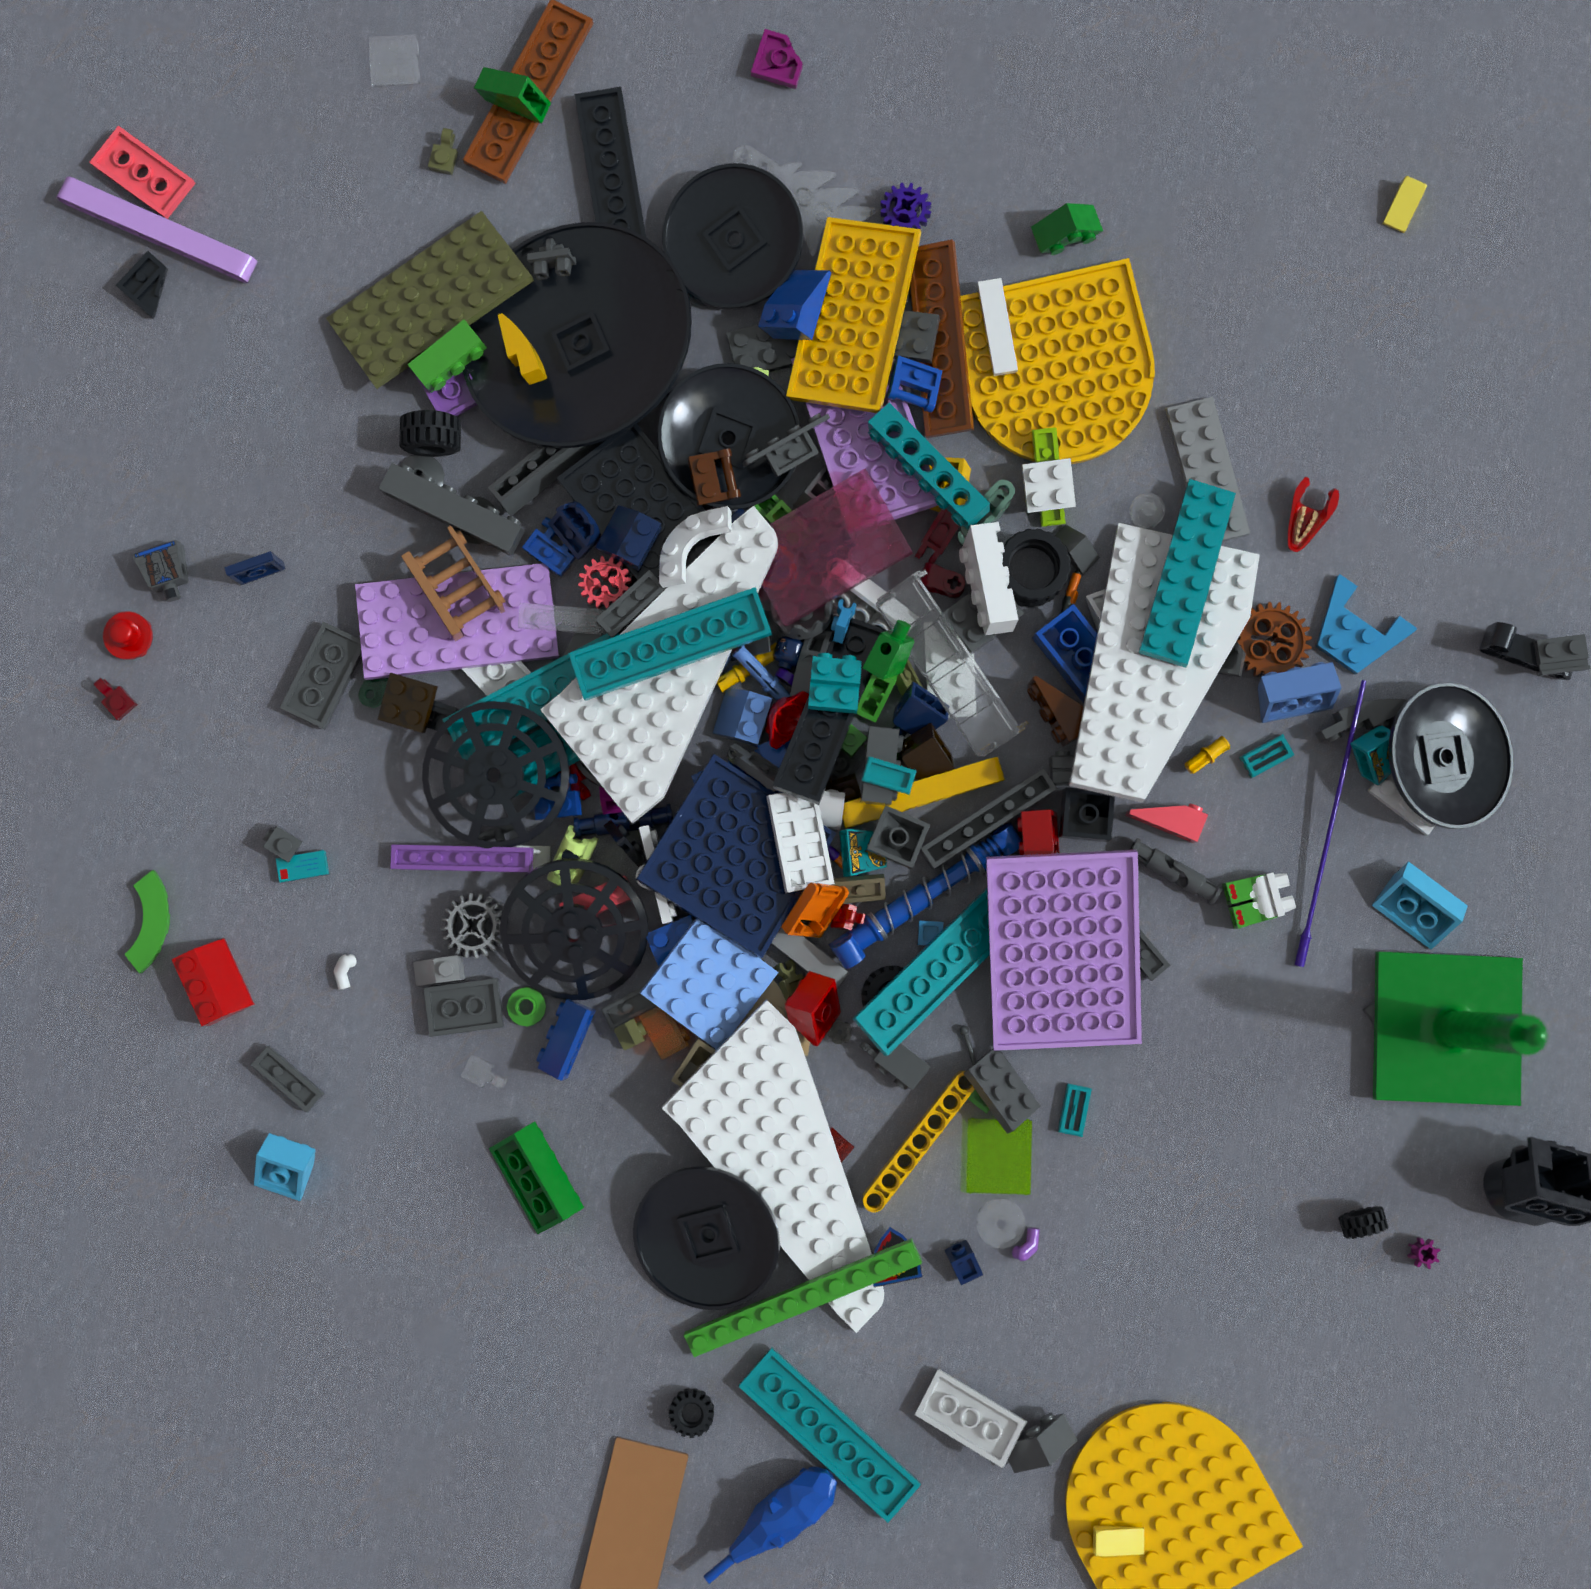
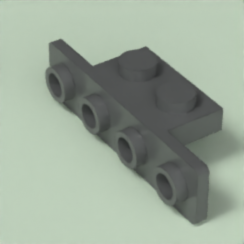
M820 413L807 420L808 425L800 428L797 425L786 432L788 436L782 440L776 437L766 443V449L759 452L758 448L747 453L745 455L747 459L742 463L743 467L765 457L777 478L814 457L819 452L808 431L826 422L830 418L829 415L826 414L821 417Z

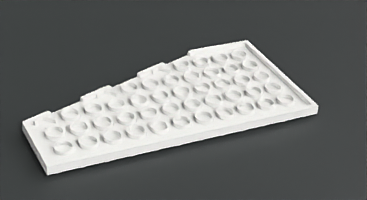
M1118 523L1069 786L1141 803L1145 801L1250 618L1260 554L1221 546L1189 663L1185 668L1139 653L1172 535Z

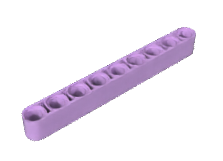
M66 176L56 197L60 202L240 282L248 283L257 264L256 259L244 252L70 176Z

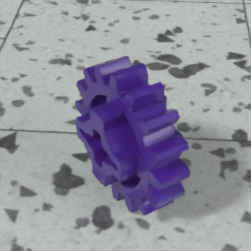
M903 182L900 183V189L891 186V194L885 192V200H881L880 207L883 208L880 210V217H885L883 224L921 229L920 225L926 227V218L931 216V211H929L931 209V202L927 201L928 194L921 195L922 187L919 186L915 190L913 189V183H910L908 188H905ZM894 201L895 207L890 212V205ZM921 207V214L919 217H917L916 212Z

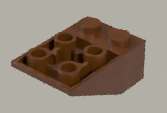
M1038 676L1033 677L1027 684L1029 687L1027 689L1028 695L1033 702L1037 701L1041 708L1039 714L1045 723L1049 722L1053 729L1051 735L1057 744L1061 743L1062 747L1077 740L1084 707Z

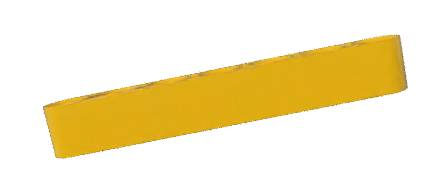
M993 757L914 781L910 795L898 792L897 800L892 801L889 807L904 812L1004 781L1005 777L999 758ZM861 798L845 802L842 817L845 829L880 819L885 806L860 803Z
M959 1071L953 1076L864 1191L862 1201L868 1211L878 1212L884 1208L975 1090L971 1084L966 1089L959 1087L958 1080L964 1076L965 1071ZM948 1095H953L956 1098V1104L952 1108H946L943 1105V1100ZM931 1115H939L941 1118V1123L936 1128H931L928 1125V1119ZM918 1134H922L926 1138V1142L922 1147H915L913 1145V1138ZM902 1154H907L911 1158L910 1164L906 1167H901L897 1163L898 1157ZM893 1174L896 1181L892 1186H885L882 1183L883 1176ZM875 1193L880 1196L878 1205L871 1206L867 1203V1198L870 1194Z

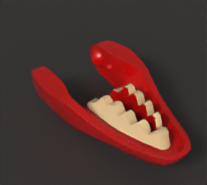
M1305 477L1299 483L1292 501L1287 542L1289 549L1294 552L1301 551L1312 540L1335 512L1339 502V491L1333 488L1329 491V497L1322 510H1315L1303 505L1300 499L1305 493L1306 487L1310 485V478Z

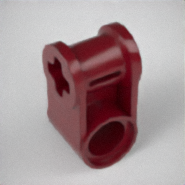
M927 562L924 564L917 586L928 592L938 593L950 598H958L964 592L965 579L957 572ZM953 581H957L958 586L954 590L950 589V584Z

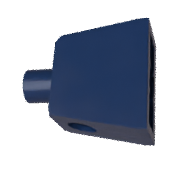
M913 681L895 706L892 720L895 726L892 729H899V735L903 737L907 733L910 735L914 734L929 723H932L935 729L948 721L950 705Z

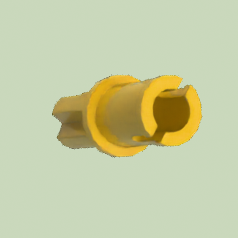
M1220 736L1206 748L1202 747L1200 749L1201 752L1185 763V768L1190 774H1195L1208 763L1213 764L1218 756L1231 748L1226 738Z

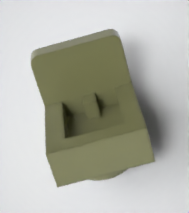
M636 1018L614 1029L623 1050H628L645 1041L644 1035L648 1034L642 1021L637 1022Z

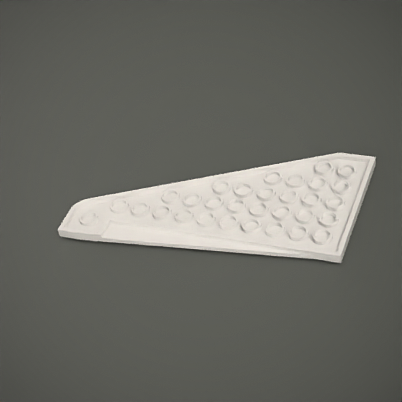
M766 999L662 1106V1109L684 1130L715 1168L742 1178L762 1195L776 1219L780 1246L808 1280H811L872 1255L796 1028ZM872 1284L828 1303L857 1333L882 1306L884 1288L883 1286L874 1288Z

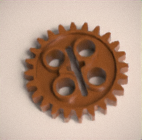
M1268 602L1265 609L1261 603L1256 606V611L1251 608L1250 618L1238 637L1237 642L1246 653L1244 663L1246 662L1247 666L1245 671L1254 669L1253 677L1258 676L1260 673L1264 676L1269 672H1286L1295 666L1301 668L1303 667L1301 660L1309 658L1304 651L1312 649L1310 645L1306 644L1312 637L1305 635V632L1310 627H1302L1301 624L1306 619L1298 620L1296 618L1299 611L1293 614L1289 613V605L1282 610L1281 602H1278L1274 608L1271 602ZM1258 622H1262L1266 625V633H1262L1258 630ZM1282 626L1290 630V637L1282 635ZM1251 636L1260 638L1262 640H1253L1251 639ZM1272 637V641L1280 643H1276L1275 645L1271 646V641H1268L1267 639ZM1286 642L1292 643L1293 646L1290 647V646H1288V645H1286V644H1283V643H1286ZM1254 645H1258L1262 648V656H1257L1254 654ZM1277 650H1282L1286 653L1285 661L1277 657Z

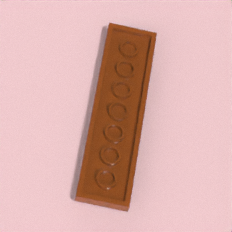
M550 0L510 73L528 76L551 102L594 24L593 19L556 0ZM493 104L463 158L464 164L506 184L539 123Z
M951 239L918 246L910 282L913 312L937 314L940 316L932 362H919L942 370L935 408L932 413L924 411L923 408L925 437L927 438L974 430L955 241ZM921 391V397L927 399L928 393Z

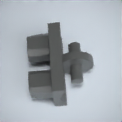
M553 238L547 239L546 246L539 247V252L527 254V261L531 264L534 276L538 280L547 279L550 268H555V273L558 276H570L571 265H576V257L572 256L570 249L564 248L563 244L556 245Z

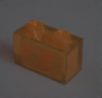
M658 1006L639 1016L661 1060L689 1046L687 1041L691 1038L684 1026L680 1028L677 1021Z

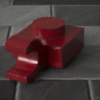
M99 678L94 683V686L106 696L101 703L116 720L120 721L138 705L123 687L118 686L114 689L106 679L103 680L102 678Z

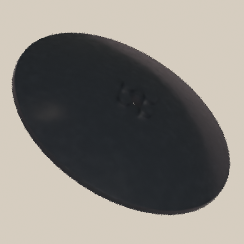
M598 222L572 223L558 226L530 237L513 248L512 251L531 274L534 281L469 325L487 349L484 350L483 355L479 359L472 360L465 366L463 375L467 387L481 411L496 426L516 439L549 448H576L605 441L628 430L645 418L662 401L675 383L688 353L691 338V306L686 287L675 265L656 244L637 232L618 225ZM553 238L556 245L563 244L564 248L570 249L572 256L576 257V265H571L570 276H558L555 273V268H550L549 277L538 280L534 276L531 264L527 261V254L539 252V247L546 246V240ZM502 313L509 318L529 340L544 366L547 379L529 385L521 375L520 367H515L507 357L498 314ZM580 339H587L583 347H576Z

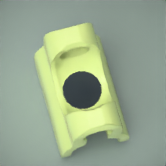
M569 825L553 861L572 858L590 860L599 839L596 837L593 839H583L582 841L573 839L575 835L573 832L574 826ZM570 869L571 884L579 882L585 870ZM560 870L549 872L547 880L556 885H561Z

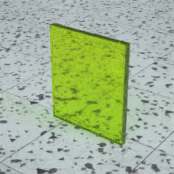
M968 1118L966 1193L1031 1195L1032 1120L1026 1119L1013 1132L1007 1134L997 1119Z

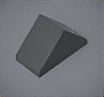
M1065 525L1055 535L1062 540L1061 542L1068 549L1067 552L1071 559L1070 564L1076 570H1079L1082 575L1100 558L1087 536L1070 526Z

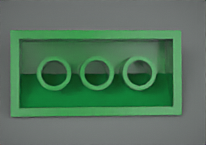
M535 1121L489 1148L537 1235L565 1221L584 1208L579 1195L573 1189L567 1174L561 1168L555 1153L551 1150L543 1136L542 1130Z

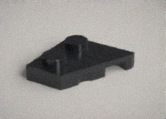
M147 251L116 284V287L153 319L157 312L168 269Z

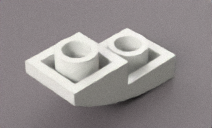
M833 789L824 791L819 807L823 825L831 830H840L845 793Z

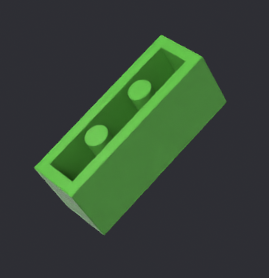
M463 319L412 360L408 366L432 393L443 388L446 381L453 375L460 374L469 362L479 359L487 347Z

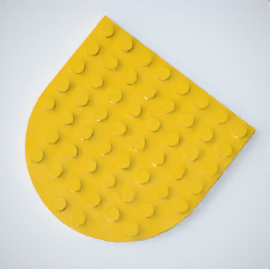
M1129 258L1003 286L1018 367L1017 373L993 376L979 293L960 296L972 411L982 428L999 445L1021 458L1034 462L1031 430L1056 427L1059 460L1071 458V464H1077L1104 455L1124 441L1134 430L1146 411L1152 395L1155 366L1152 346Z
M1162 1402L1147 1405L1140 1404L1125 1409L1096 1428L1082 1449L1078 1451L1073 1461L1065 1494L1067 1525L1072 1542L1097 1589H1231L1303 1547L1247 1446L1226 1424L1215 1416L1193 1406ZM1093 1526L1144 1527V1554L1095 1556L1093 1553Z

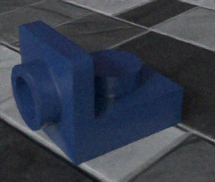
M967 1240L954 1243L951 1247L945 1249V1253L961 1286L983 1275Z

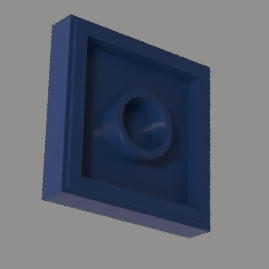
M271 551L224 567L226 575L240 585L286 569L284 562Z

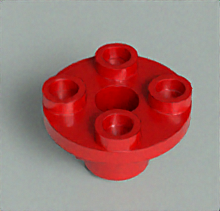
M126 611L114 615L108 620L103 630V642L107 650L115 657L124 660L145 656L153 639L150 622L135 612Z

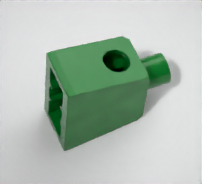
M897 620L894 629L882 632L875 642L863 669L882 680L903 673L914 645V639L907 635L911 627L910 624Z

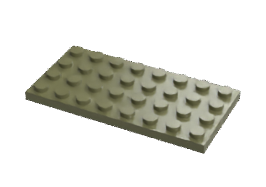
M480 211L326 317V319L375 388L378 389L409 368L408 364L463 319L468 325H471L534 280L485 214Z

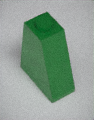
M483 67L474 86V89L485 101L542 124L551 105L547 97L525 75Z

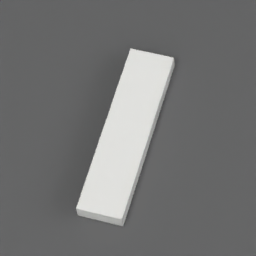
M1002 279L979 281L977 287L993 376L1017 373L1018 367Z

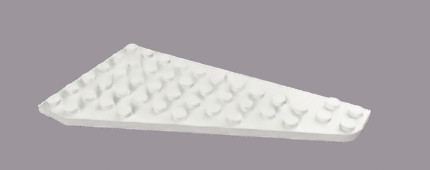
M752 506L731 524V532L721 534L686 568V583L667 587L621 634L754 587L759 592L778 550V539L774 529L758 510ZM732 649L587 701L583 699L577 678H575L558 696L540 710L623 813L634 823L664 799Z

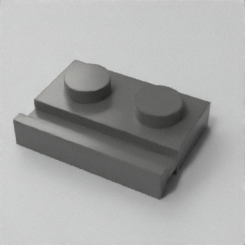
M1585 634L1541 639L1533 642L1536 662L1539 665V676L1591 669L1590 665H1588L1589 655Z

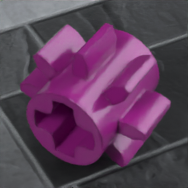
M1417 1237L1415 1244H1408L1411 1247V1253L1407 1257L1416 1259L1414 1266L1419 1268L1423 1263L1425 1268L1431 1269V1263L1434 1261L1439 1263L1437 1253L1441 1250L1437 1247H1432L1434 1240L1428 1238L1424 1243L1422 1238ZM1422 1249L1427 1252L1425 1257L1421 1254Z

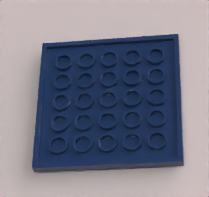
M713 754L635 880L761 959L764 957L803 890L785 893L766 797L775 793ZM823 825L828 848L836 832Z

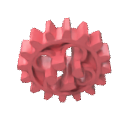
M601 556L600 562L597 563L594 559H591V567L583 566L586 574H579V577L584 582L578 583V586L585 589L581 592L582 597L589 596L587 600L589 605L595 601L597 609H600L602 604L607 609L610 604L614 603L629 589L626 584L632 583V580L629 577H625L629 574L628 569L621 570L623 567L621 561L614 564L615 560L613 557H610L609 561L606 562L604 556ZM610 571H617V575L615 577L611 576L609 578ZM599 572L604 581L608 580L613 588H619L618 593L611 594L606 585L602 586L597 578H592V574ZM595 589H601L602 592L599 596L593 595Z

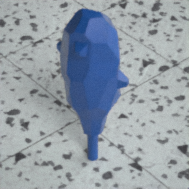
M816 1466L807 1469L802 1468L798 1475L786 1481L759 1502L751 1513L745 1527L729 1547V1555L703 1575L707 1583L710 1584L734 1563L738 1564L770 1549H781L807 1527L815 1524L833 1505L837 1481L827 1469Z

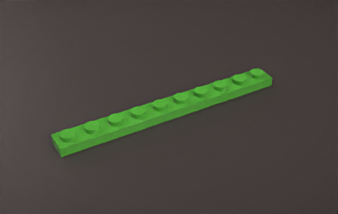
M911 1238L685 1331L684 1337L693 1356L696 1357L921 1265L922 1259Z

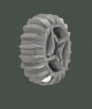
M469 893L468 901L464 895H460L459 900L461 904L452 900L451 905L455 909L445 908L444 911L450 914L449 918H441V921L448 922V926L440 928L441 931H448L449 933L443 936V940L452 939L448 944V948L452 949L457 945L458 947L455 951L457 955H460L465 950L464 958H469L472 951L475 959H479L480 951L484 956H489L488 947L492 951L497 950V947L493 944L494 941L502 944L501 938L498 937L501 922L499 917H501L502 911L496 913L500 904L495 903L490 906L493 900L492 897H487L483 902L484 894L482 893L478 894L476 900L474 893ZM478 905L486 910L473 917L470 913L466 912L465 908ZM458 915H460L463 921V928L457 935L455 923ZM491 916L493 929L489 937L484 926ZM469 920L474 922L479 920V923L476 925L479 932H476V930L469 931V928H471ZM471 935H475L484 943L478 946H469L462 941Z

